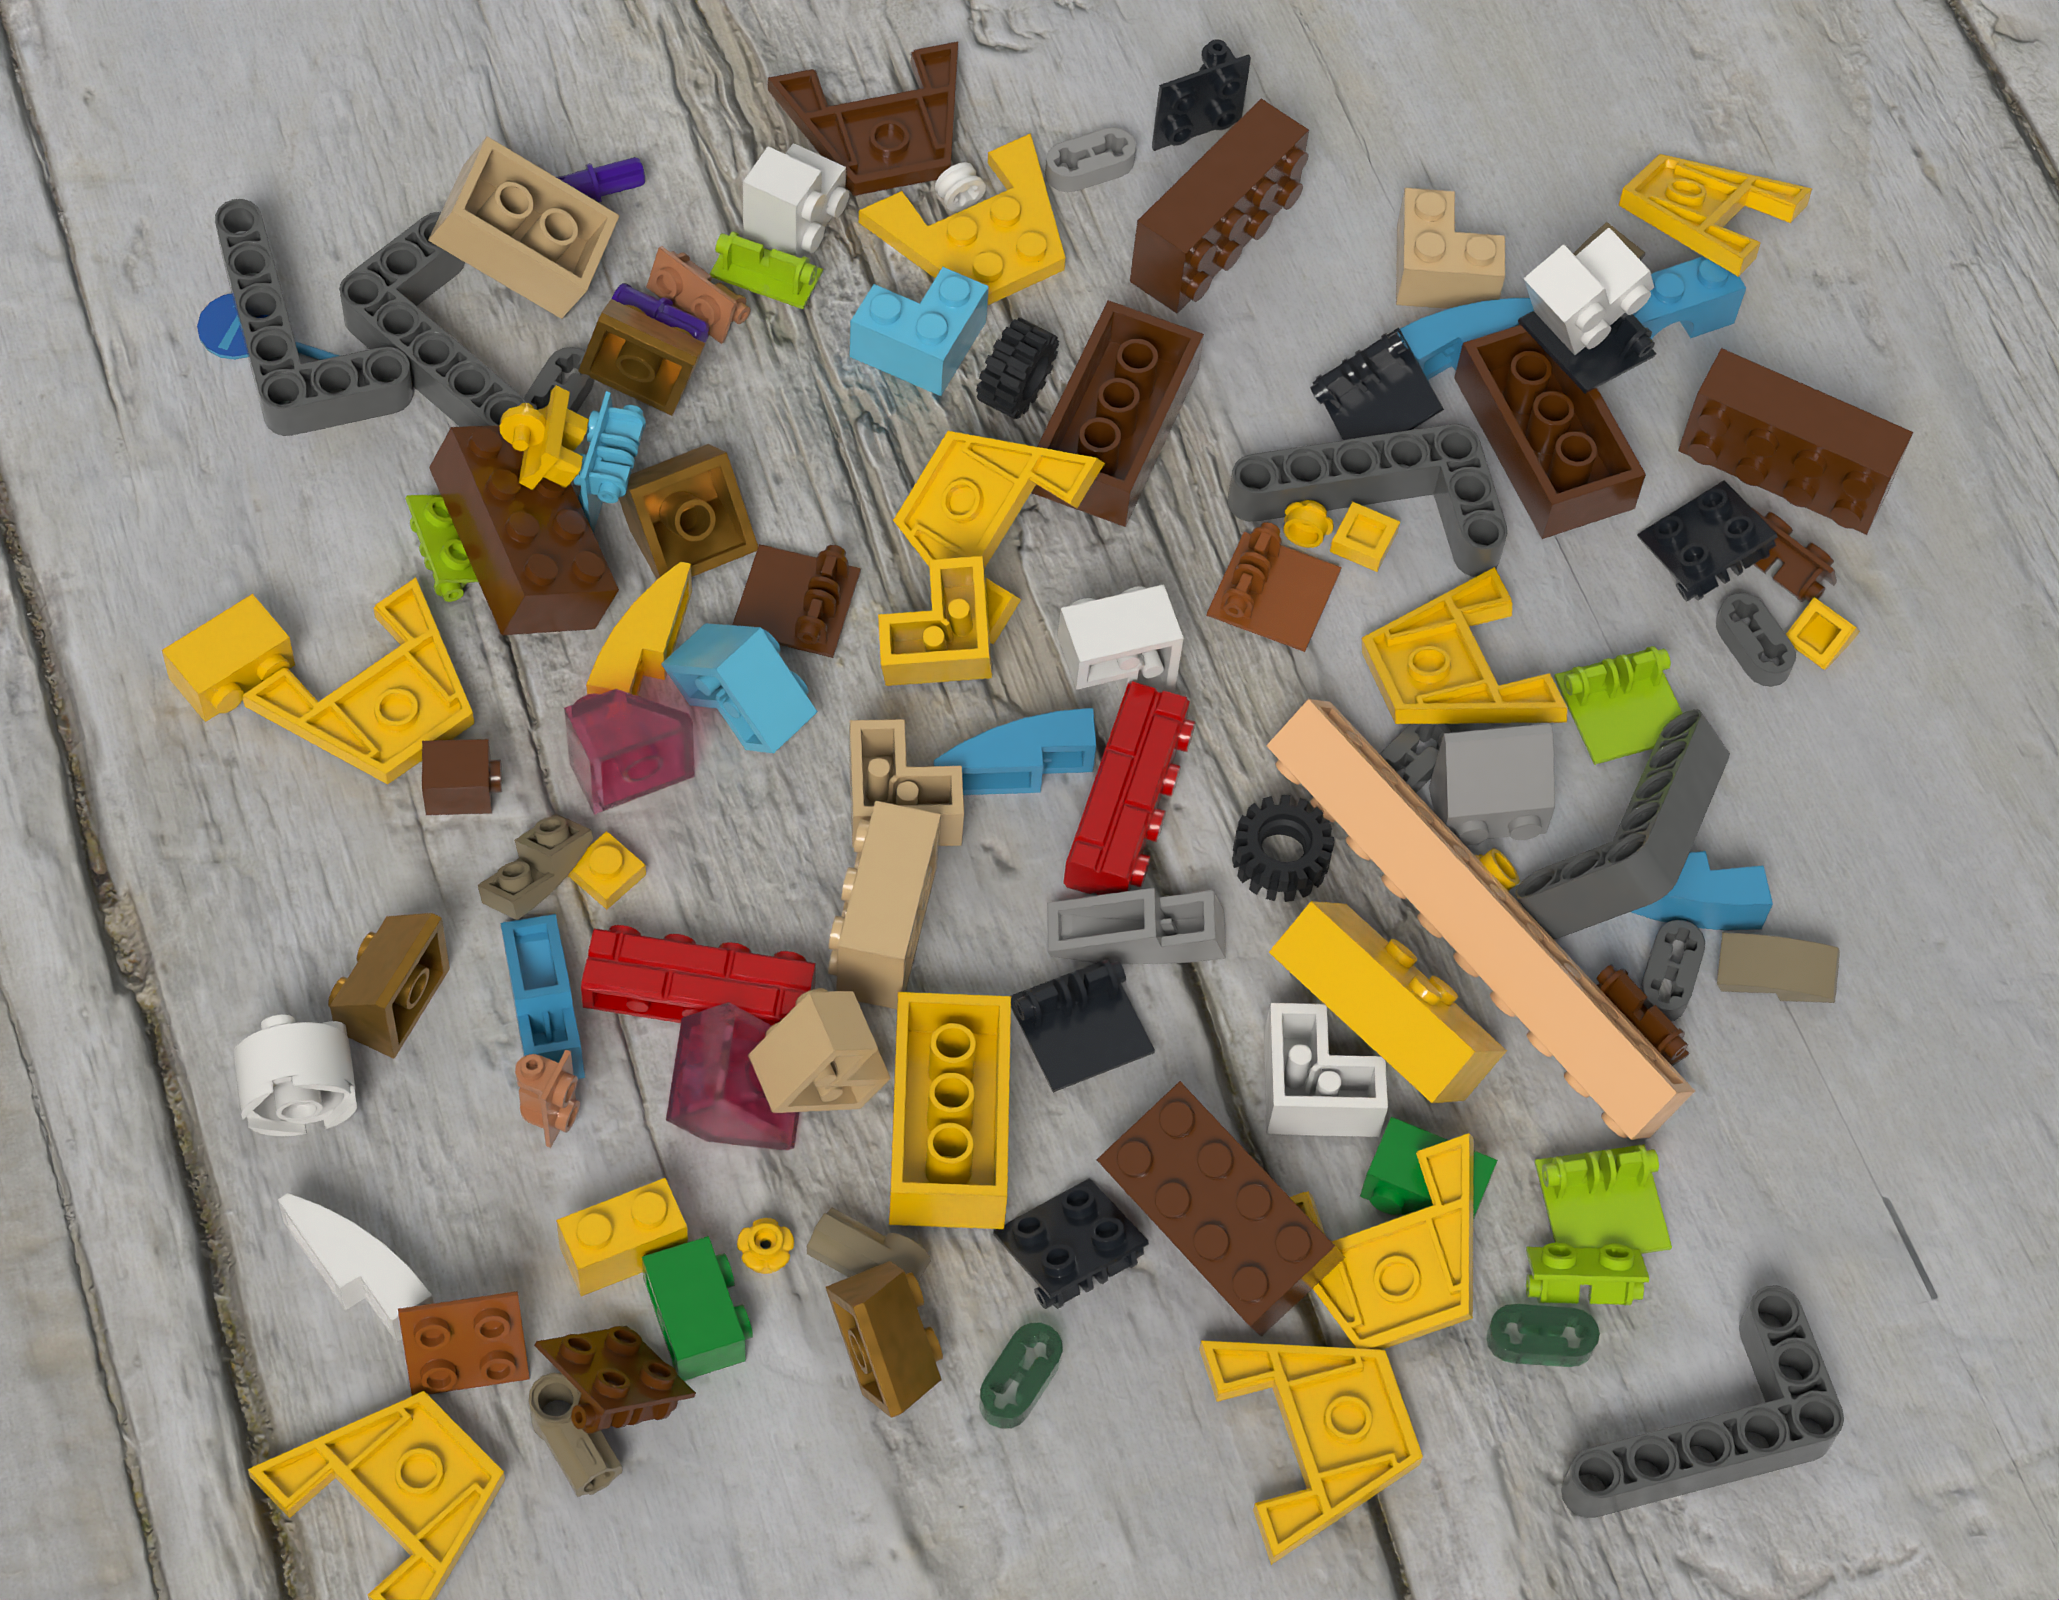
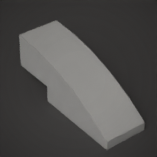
M1155 888L1047 903L1048 953L1051 957L1089 962H1100L1109 959L1110 963L1119 961L1121 964L1190 963L1226 959L1224 909L1214 890L1159 897Z

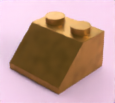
M611 299L596 323L578 372L673 416L706 343L695 339L684 329L670 327L647 316L641 309L635 306L623 305Z
M710 444L632 473L626 494L619 498L629 530L656 579L660 578L679 562L690 563L691 577H694L756 552L758 549V544L728 454Z
M433 913L386 916L376 933L369 932L365 936L357 953L356 966L348 978L343 976L336 982L329 996L328 1006L331 1010L332 1020L346 1025L348 1038L393 1059L397 1056L450 970L442 917Z
M889 1261L825 1287L862 1395L889 1417L893 1418L905 1412L942 1380L936 1364L937 1361L943 1359L942 1350L933 1329L930 1326L923 1327L917 1308L924 1305V1298L912 1272L905 1274L903 1269Z

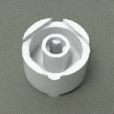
M275 1015L264 1019L261 1022L260 1031L248 1036L234 1048V1064L242 1120L247 1118L248 1128L254 1132L270 1136L307 1134L305 1125L307 1123L324 1120V1128L328 1129L344 1122L356 1111V1088L350 1043L346 1025L342 1022L296 1023L293 1016Z

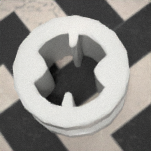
M963 162L951 166L939 176L935 183L936 192L940 198H944L945 205L952 212H960L975 205L986 191L985 183L981 177L976 176L977 172L970 163Z

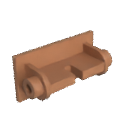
M663 246L659 247L646 288L659 298H669L673 302L674 307L706 321L709 325L708 334L719 343H724L730 323L734 321L737 324H741L750 314L751 309L746 305V298L740 294L736 295L720 282L715 285L712 284V276L692 262L686 253L677 254L675 251L669 252Z
M565 1050L559 1063L537 1054H529L522 1057L515 1067L517 1083L520 1087V1113L525 1121L544 1129L545 1143L550 1148L560 1130L567 1133L571 1129L580 1108V1101L576 1100L575 1095L578 1077L573 1075L571 1051Z

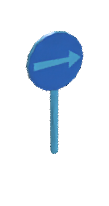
M232 293L222 295L211 301L201 312L197 324L199 339L207 351L220 358L233 360L247 358V351ZM260 315L256 318H266L270 315ZM295 341L297 351L300 354L319 360L340 356Z

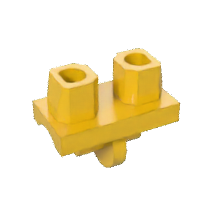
M557 385L551 390L550 401L546 407L536 410L533 405L522 403L505 411L500 420L499 427L502 437L512 444L515 450L524 451L519 483L532 490L543 477L566 488L579 474L582 466L583 456L573 451L583 441L589 419L567 409L570 392Z

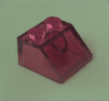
M618 689L603 694L593 693L585 695L573 705L564 708L569 763L594 815L695 777L693 721L689 713Z
M730 1002L681 1018L666 1121L706 1142L785 1151L795 1148L799 1112H772L748 1056L766 1037V1031L772 1026Z

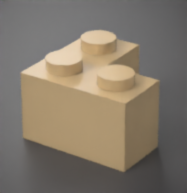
M1405 188L1397 222L1396 305L1449 309L1481 301L1500 299L1505 279V236L1455 232V191Z
M905 719L850 720L849 773L852 848H854L859 822L861 819L870 821L875 801L941 814L939 846H962L964 822L962 766L907 767Z
M824 988L810 990L796 1000V1006L779 1023L766 1031V1037L748 1055L773 1113L861 1109L891 1079L853 991L828 992Z

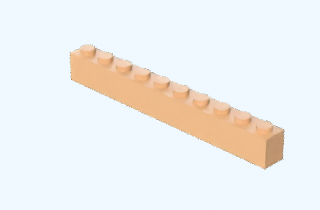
M1308 699L1266 745L1278 758V761L1275 763L1277 769L1291 782L1297 785L1301 783L1313 796L1310 800L1313 808L1318 807L1323 812V817L1333 823L1336 821L1348 834L1345 839L1348 846L1361 858L1367 861L1372 860L1382 870L1384 874L1381 876V880L1384 885L1399 898H1407L1420 911L1417 919L1421 925L1435 937H1444L1456 950L1453 957L1457 964L1471 976L1476 978L1480 976L1493 990L1490 993V998L1494 1004L1508 1016H1517L1530 1030L1526 1035L1531 1044L1545 1056H1554L1567 1070L1564 1073V1078L1568 1084L1580 1095L1586 1098L1591 1096L1604 1110L1601 1117L1614 1133L1622 1138L1629 1137L1631 1140L1650 1138L1695 1092L1690 1084L1331 702Z

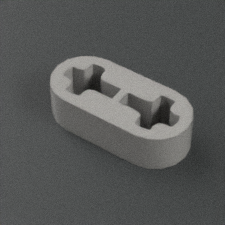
M1111 127L1060 142L1052 146L1047 153L1046 180L1054 189L1068 193L1120 178L1128 174L1133 168L1136 152L1135 139L1124 129ZM1106 149H1112V151H1113L1115 154H1120V153H1122V154H1121V156H1116V157H1115L1114 154H1113L1111 151L1105 152V150H1106ZM1066 163L1069 168H1076V170L1069 171L1066 166H1060V164Z

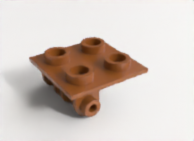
M1264 522L1260 527L1254 528L1251 534L1243 532L1206 616L1306 652L1342 567L1282 546V540L1279 536L1280 529L1272 523Z
M518 1291L398 1309L412 1396L422 1391L429 1395L530 1379Z

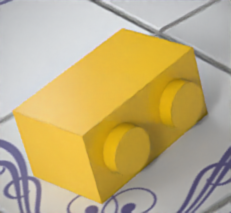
M253 594L162 650L168 678L205 722L219 713H228L235 709L242 702L243 694L283 667L290 669L295 666L290 637Z
M666 1178L556 1220L559 1247L581 1297L643 1273V1256L688 1243L687 1225Z

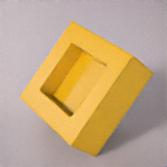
M1352 502L1332 539L1330 552L1378 572L1398 534L1400 521Z
M606 831L587 848L576 866L568 874V877L607 910L646 876V865Z

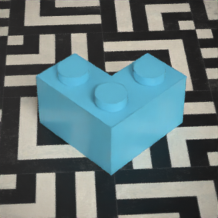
M942 267L920 303L873 284L850 321V357L942 396L986 323L989 286L945 267Z
M705 623L661 663L690 706L717 708L745 750L774 754L818 712L807 697L809 690L805 682L796 673L789 670L779 655L780 646L769 632L761 627Z

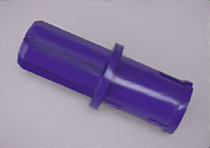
M633 157L595 168L589 163L586 164L585 170L556 178L600 203L602 202V196L644 185L646 177L640 159Z
M626 283L619 285L612 296L613 300L623 305L635 306L641 309L647 316L661 323L686 330L695 339L706 342L708 339V323L674 307L673 302L669 298L663 297L658 300L632 288Z

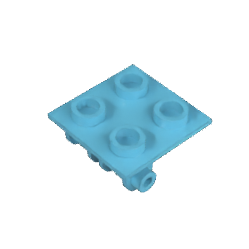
M607 391L605 392L600 411L593 410L591 412L587 427V441L590 442L587 454H579L583 456L582 466L579 474L574 478V484L581 486L578 500L593 533L602 503H616L620 497L626 494L631 470L635 463L634 457L637 456L638 446L646 426V420L643 417L644 413L641 408L635 405H625L623 409L613 408L611 392Z

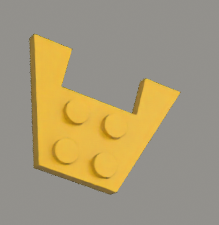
M1031 133L988 152L987 163L1007 189L1006 191L929 226L923 221L903 191H900L860 209L858 223L934 278L937 277L942 267H945L989 286L987 306L1064 271L1066 257Z
M1659 154L1623 187L1618 206L1739 277L1756 259L1761 243L1723 227L1744 206L1791 223L1807 207L1813 188Z
M947 431L893 521L928 566L929 560L983 556L984 567H986L1036 485L1077 509L1105 463L1095 457ZM986 578L990 643L994 645L1021 599Z
M1495 567L1361 638L1362 655L1395 724L1567 723V706L1550 673L1498 685L1469 628L1470 626L1512 616V599Z
M416 577L377 603L373 608L375 618L400 644L399 647L319 702L287 667H283L242 695L244 707L387 785L422 761V741L452 740L474 724L472 709Z
M1470 1133L1425 1148L1416 1153L1433 1206L1331 1241L1346 1258L1325 1276L1313 1290L1356 1348L1383 1350L1473 1318L1474 1138ZM1307 1191L1291 1196L1290 1198L1324 1233L1313 1195Z
M1201 1340L1199 1351L1216 1402L1268 1388L1273 1389L1307 1488L1254 1504L1253 1512L1271 1565L1421 1464L1423 1455L1385 1350Z
M425 1391L248 1469L250 1478L289 1518L336 1478L407 1551L410 1557L367 1594L369 1600H435L505 1481L504 1471Z

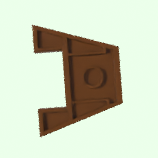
M958 41L915 49L911 52V66L919 89L839 105H827L817 72L814 69L768 77V91L818 153L846 167L845 186L853 196L937 180L945 170L951 167Z

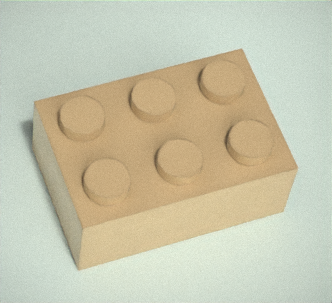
M486 136L463 165L428 241L562 319L587 292L620 215Z
M875 801L870 821L860 820L854 844V852H857L854 868L848 867L842 889L841 900L845 901L842 917L835 916L829 939V949H832L828 974L837 976L836 991H853L858 1002L897 1009L898 992H906L937 869L941 814Z

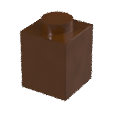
M489 739L422 741V794L426 815L492 814V793L502 792L501 760H491Z

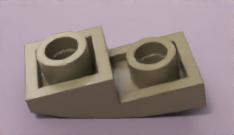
M556 813L537 822L534 828L514 840L519 858L514 862L505 864L497 873L477 885L482 903L516 920L523 917L548 897L573 870L593 840L591 829Z
M1722 932L1717 985L1721 992L1776 993L1780 1001L1835 1003L1840 950L1835 946L1799 939Z

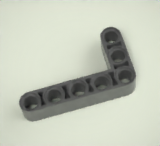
M232 199L222 204L215 214L221 255L263 418L268 429L278 435L293 436L390 415L404 410L413 398L409 360L399 349L379 347L314 362L300 363L261 212L258 206L245 199ZM239 231H247L244 233L235 234ZM249 273H258L253 276H246ZM260 315H270L266 318H256ZM273 357L281 358L277 361H266ZM386 378L396 379L392 382H380L381 380ZM335 389L345 390L337 394L328 393ZM284 400L293 401L292 403H289L287 405L277 404Z
M433 212L422 217L346 275L341 281L339 291L345 326L351 334L369 349L393 347L402 351L409 360L412 386L459 427L500 425L503 413L509 408L527 403L525 399L417 307L458 275L465 265L464 261L428 241L441 212Z
M1449 424L1250 454L1241 457L1235 463L1232 470L1228 493V507L1237 518L1247 522L1283 518L1286 516L1285 509L1288 505L1304 500L1316 501L1329 511L1349 508L1352 502L1360 505H1369L1434 495L1453 560L1459 570L1472 577H1477L1494 567L1497 569L1508 534L1506 521L1481 442L1472 429L1461 424ZM1298 479H1304L1310 482H1303ZM1475 542H1481V543L1486 544V545H1479V544H1476Z
M1698 709L1686 711L1671 720L1663 728L1612 842L1541 868L1526 877L1517 887L1515 892L1517 899L1553 940L1655 903L1666 896L1676 885L1730 756L1729 751L1703 713Z
M1778 1285L1761 1288L1752 1297L1740 1321V1338L1765 1403L1591 1447L1580 1452L1573 1460L1561 1488L1562 1499L1567 1508L1575 1515L1584 1518H1596L1804 1464L1823 1457L1843 1427L1844 1414L1802 1305L1796 1295L1787 1288ZM1759 1313L1773 1315L1779 1320L1782 1327L1774 1328L1768 1326L1761 1320ZM1787 1365L1795 1368L1802 1376V1380L1795 1381L1783 1375L1779 1366ZM1800 1418H1808L1817 1422L1822 1428L1823 1434H1814L1807 1431L1801 1424ZM1754 1432L1760 1434L1768 1442L1769 1448L1761 1449L1755 1447L1748 1441L1745 1433ZM1700 1446L1706 1448L1713 1455L1715 1462L1705 1463L1699 1461L1692 1454L1690 1447ZM1645 1460L1651 1462L1659 1470L1660 1476L1649 1477L1642 1474L1636 1467L1635 1461ZM1587 1474L1596 1476L1602 1481L1605 1490L1598 1492L1589 1490L1582 1484L1579 1476Z

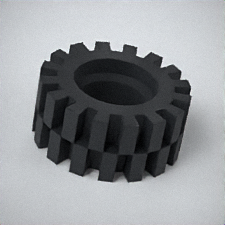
M1018 317L1017 320L1014 319L1010 327H1006L1003 330L1001 340H996L993 345L994 351L992 355H988L985 361L987 366L980 373L979 379L982 381L977 385L976 392H978L977 399L1013 419H1019L1022 414L1029 410L1030 402L1034 403L1036 401L1039 389L1042 390L1046 384L1044 380L1053 369L1051 363L1058 354V351H1056L1059 346L1058 337L1021 317Z
M1281 795L1279 805L1274 804L1272 796L1263 798L1261 809L1256 803H1253L1248 807L1246 816H1241L1236 830L1232 862L1234 868L1239 867L1237 877L1242 883L1251 879L1249 890L1256 895L1262 887L1268 889L1267 900L1275 901L1277 892H1284L1285 902L1294 901L1297 890H1299L1303 898L1310 895L1313 885L1319 888L1323 883L1325 874L1328 873L1334 848V837H1330L1332 826L1329 820L1321 823L1323 812L1316 807L1311 813H1308L1309 801L1302 798L1299 799L1297 806L1290 805L1291 795ZM1286 835L1301 843L1304 854L1296 861H1277L1264 852L1262 843L1269 836Z

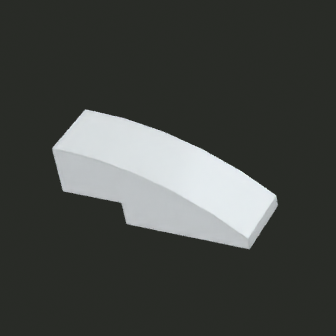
M289 1193L278 1199L284 1224L345 1311L366 1298L396 1342L402 1340L398 1309L434 1303L432 1294L414 1272L384 1243L354 1222L319 1204Z

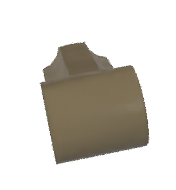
M833 1207L823 1214L807 1244V1255L847 1277L854 1276L890 1261L903 1269L905 1274L912 1272L918 1282L931 1262L928 1253L910 1238L897 1233H888L885 1237Z
M550 1373L543 1375L535 1381L529 1391L528 1402L534 1432L546 1442L576 1496L593 1495L609 1486L622 1473L623 1468L601 1430L596 1433H586L573 1425L571 1412L573 1407L578 1405L582 1393L562 1373ZM555 1400H562L571 1405L568 1412L558 1417L549 1416L542 1411L545 1405Z

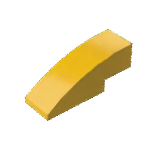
M679 562L658 578L633 602L613 628L597 656L586 684L588 712L630 721L644 676L661 680L666 679L667 672L661 663L674 652L692 594L690 563Z

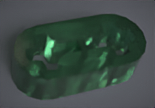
M1510 1304L1501 1307L1493 1315L1487 1329L1486 1340L1493 1355L1505 1362L1575 1367L1584 1364L1593 1355L1599 1341L1600 1332L1594 1318L1584 1310L1570 1307ZM1508 1323L1517 1324L1518 1332L1526 1334L1523 1335L1520 1344L1510 1343L1509 1334L1502 1333L1505 1332ZM1565 1327L1575 1328L1576 1337L1584 1338L1581 1339L1578 1348L1568 1347L1567 1338L1560 1337Z
M1029 1323L1021 1326L1014 1333L985 1377L980 1388L979 1410L983 1418L990 1425L1000 1429L1013 1428L1020 1425L1029 1416L1055 1376L1061 1363L1063 1346L1058 1332L1051 1326L1043 1323ZM1038 1342L1045 1344V1356L1048 1360L1039 1356L1035 1359L1029 1370L1024 1369L1023 1365L1027 1350L1025 1346L1034 1348ZM1013 1380L1018 1382L1019 1385L1015 1398L1018 1406L1008 1403L1003 1410L995 1406L996 1395L993 1392L995 1391L1003 1395Z

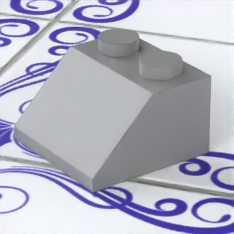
M1551 724L1443 734L1429 791L1434 813L1464 845H1476L1484 842L1486 839L1511 837L1514 840H1528L1539 834L1547 833L1555 809L1554 747Z

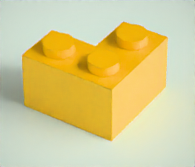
M983 556L929 560L932 610L878 614L880 659L885 685L894 686L992 678L987 584Z

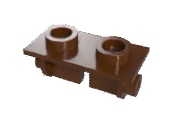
M1753 509L1778 536L1774 539L1776 547L1769 550L1770 557L1761 559L1753 565L1766 574L1778 559L1784 565L1774 575L1773 581L1795 596L1800 602L1805 600L1811 602L1814 597L1819 600L1826 589L1820 584L1823 579L1833 586L1837 583L1835 570L1831 567L1834 560L1817 545L1810 542L1804 547L1790 537V534L1793 532L1792 528L1774 513L1768 512L1764 517Z
M1611 964L1600 972L1596 978L1599 982L1597 984L1599 989L1672 1066L1689 1055V1052L1686 1050L1688 1044L1683 1039L1685 1032L1681 1028L1678 1029L1656 1005L1649 1009L1643 1005L1647 996L1628 977V972L1624 968L1617 970Z

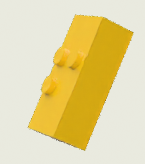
M1310 901L1269 951L1279 963L1431 1103L1465 1101L1507 1052L1501 1044L1454 1003L1458 995L1447 983L1434 975L1428 979L1414 966L1418 959L1412 951L1396 939L1392 938L1389 942L1386 941L1347 904Z
M898 992L889 1225L1004 1229L1008 1188L1011 996Z

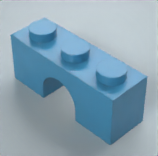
M1702 256L1651 273L1654 288L1650 291L1651 296L1641 309L1633 313L1645 328H1649L1652 331L1651 339L1665 327L1679 321L1691 339L1734 324L1746 291V286L1740 277Z

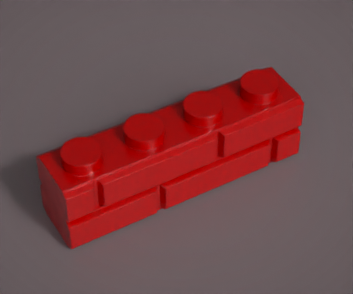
M1133 681L1128 683L1066 861L1063 884L1067 888L1087 894L1096 893L1097 896L1130 891L1132 885L1142 888L1151 856L1144 855L1143 851L1147 840L1158 841L1166 811L1158 809L1162 794L1170 797L1174 794L1181 766L1173 764L1177 750L1188 751L1195 729L1196 721L1187 719L1190 704L1187 697L1164 690L1158 692L1154 687Z
M614 925L608 930L594 928L581 981L583 1008L765 1036L766 1031L770 1027L779 1023L796 1006V1000L801 995L815 989L816 963L807 962L805 957L791 951H780L775 953L774 956L751 953L748 947L733 942L722 943L717 948L698 945L692 938L682 934H668L663 939L641 936L638 930L625 925Z

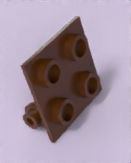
M759 544L732 625L761 627L769 632L780 646L834 658L861 568L849 566L848 560L845 557L846 551L837 545L826 546V549L819 552L816 558Z
M614 1326L610 1329L581 1334H568L563 1337L536 1341L535 1347L582 1393L578 1405L572 1409L571 1419L577 1429H582L586 1433H596L602 1429L610 1428V1426L621 1428L627 1425H637L643 1421L666 1419L676 1409L679 1400L694 1398L696 1394L677 1375L676 1370L671 1365L665 1363L642 1341L641 1336L628 1326Z

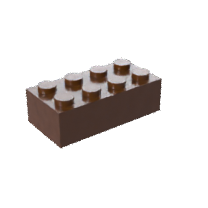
M1261 98L1137 220L1130 282L1176 314L1191 300L1194 302L1199 301L1210 287L1212 278L1221 269L1225 271L1231 269L1239 259L1243 247L1252 238L1259 240L1269 229L1273 217L1282 208L1285 210L1290 209L1300 197L1303 190V184L1300 183L1301 174L1309 157V154L1305 152L1309 129Z
M1107 300L1037 446L1095 457L1105 464L1077 509L1038 485L1034 487L1031 493L1126 527L1199 370L1204 334Z
M1521 325L1462 344L1454 379L1542 539L1635 509L1646 474L1597 388L1585 394Z
M1721 348L1697 393L1678 451L1690 456L1700 464L1710 465L1733 475L1747 485L1757 486L1778 495L1794 506L1805 507L1832 519L1836 524L1844 528L1854 529L1867 535L1889 492L1914 432Z
M500 425L451 427L429 469L441 497H443L444 504L501 635L596 629L619 589L572 484L570 483L564 488L544 477L533 490L520 484L519 478L524 451L515 450L512 444L502 437Z
M1181 1081L1096 1159L1239 1316L1261 1337L1346 1258Z

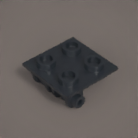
M1215 39L1203 47L1201 58L1204 64L1198 72L1160 84L1151 147L1153 151L1170 145L1178 146L1184 144L1193 137L1213 130H1224L1238 122L1243 114L1251 61L1250 55L1235 58L1224 41Z
M1534 311L1518 319V323L1585 394L1652 359L1657 354L1652 349L1655 345V342L1650 338L1652 331L1649 328H1645L1633 314L1628 315L1626 312L1610 325V333L1600 344L1592 349L1584 347L1576 355L1569 350Z
M1399 327L1389 334L1384 333L1381 335L1380 340L1361 351L1359 349L1355 352V356L1350 359L1345 358L1342 360V364L1322 376L1320 374L1317 376L1310 387L1317 401L1325 405L1343 440L1413 430L1444 410Z
M1725 480L1637 534L1642 543L1678 580L1676 587L1686 602L1692 598L1699 601L1704 597L1703 595L1718 587L1716 575L1722 583H1728L1730 577L1726 570L1730 567L1739 576L1743 573L1742 566L1747 569L1761 559L1770 557L1769 550L1776 547L1774 539L1778 537L1775 531Z
M1105 959L1011 995V1009L1052 1092L1155 1053V1049L1121 983L1126 982V975L1119 961L1110 963L1109 959Z
M1090 1178L1006 1223L1004 1229H995L993 1231L996 1239L1039 1285V1287L1034 1289V1292L1044 1309L1052 1305L1059 1309L1064 1306L1065 1302L1080 1295L1078 1284L1085 1292L1093 1290L1092 1275L1100 1284H1104L1108 1281V1276L1110 1278L1128 1267L1133 1268L1138 1264L1137 1258L1144 1255L1143 1247L1149 1244L1148 1239Z

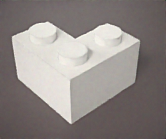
M794 143L786 154L768 146L743 181V238L762 244L765 249L771 251L776 249L799 258L805 256L807 252L814 253L823 239L827 223L832 216L838 218L847 205L849 190L845 189L846 167Z
M1607 228L1576 256L1563 244L1523 278L1534 312L1574 355L1579 353L1584 347L1592 349L1600 344L1610 333V325L1625 312L1631 315L1641 309L1651 296L1650 291L1654 288L1650 270L1610 228Z
M1164 584L1150 588L1142 586L1133 587L1119 595L1097 600L1084 598L1060 609L1058 639L1076 690L1115 681L1120 696L1123 699L1128 683L1133 681L1154 687L1158 692L1164 690L1175 693L1184 638Z
M1270 1003L1264 1029L1267 1134L1379 1137L1388 1109L1386 1061L1381 1056L1329 1055L1327 1006L1325 1004Z

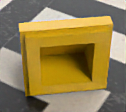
M1814 597L1786 635L1797 651L1823 670H1826L1851 644L1860 631Z

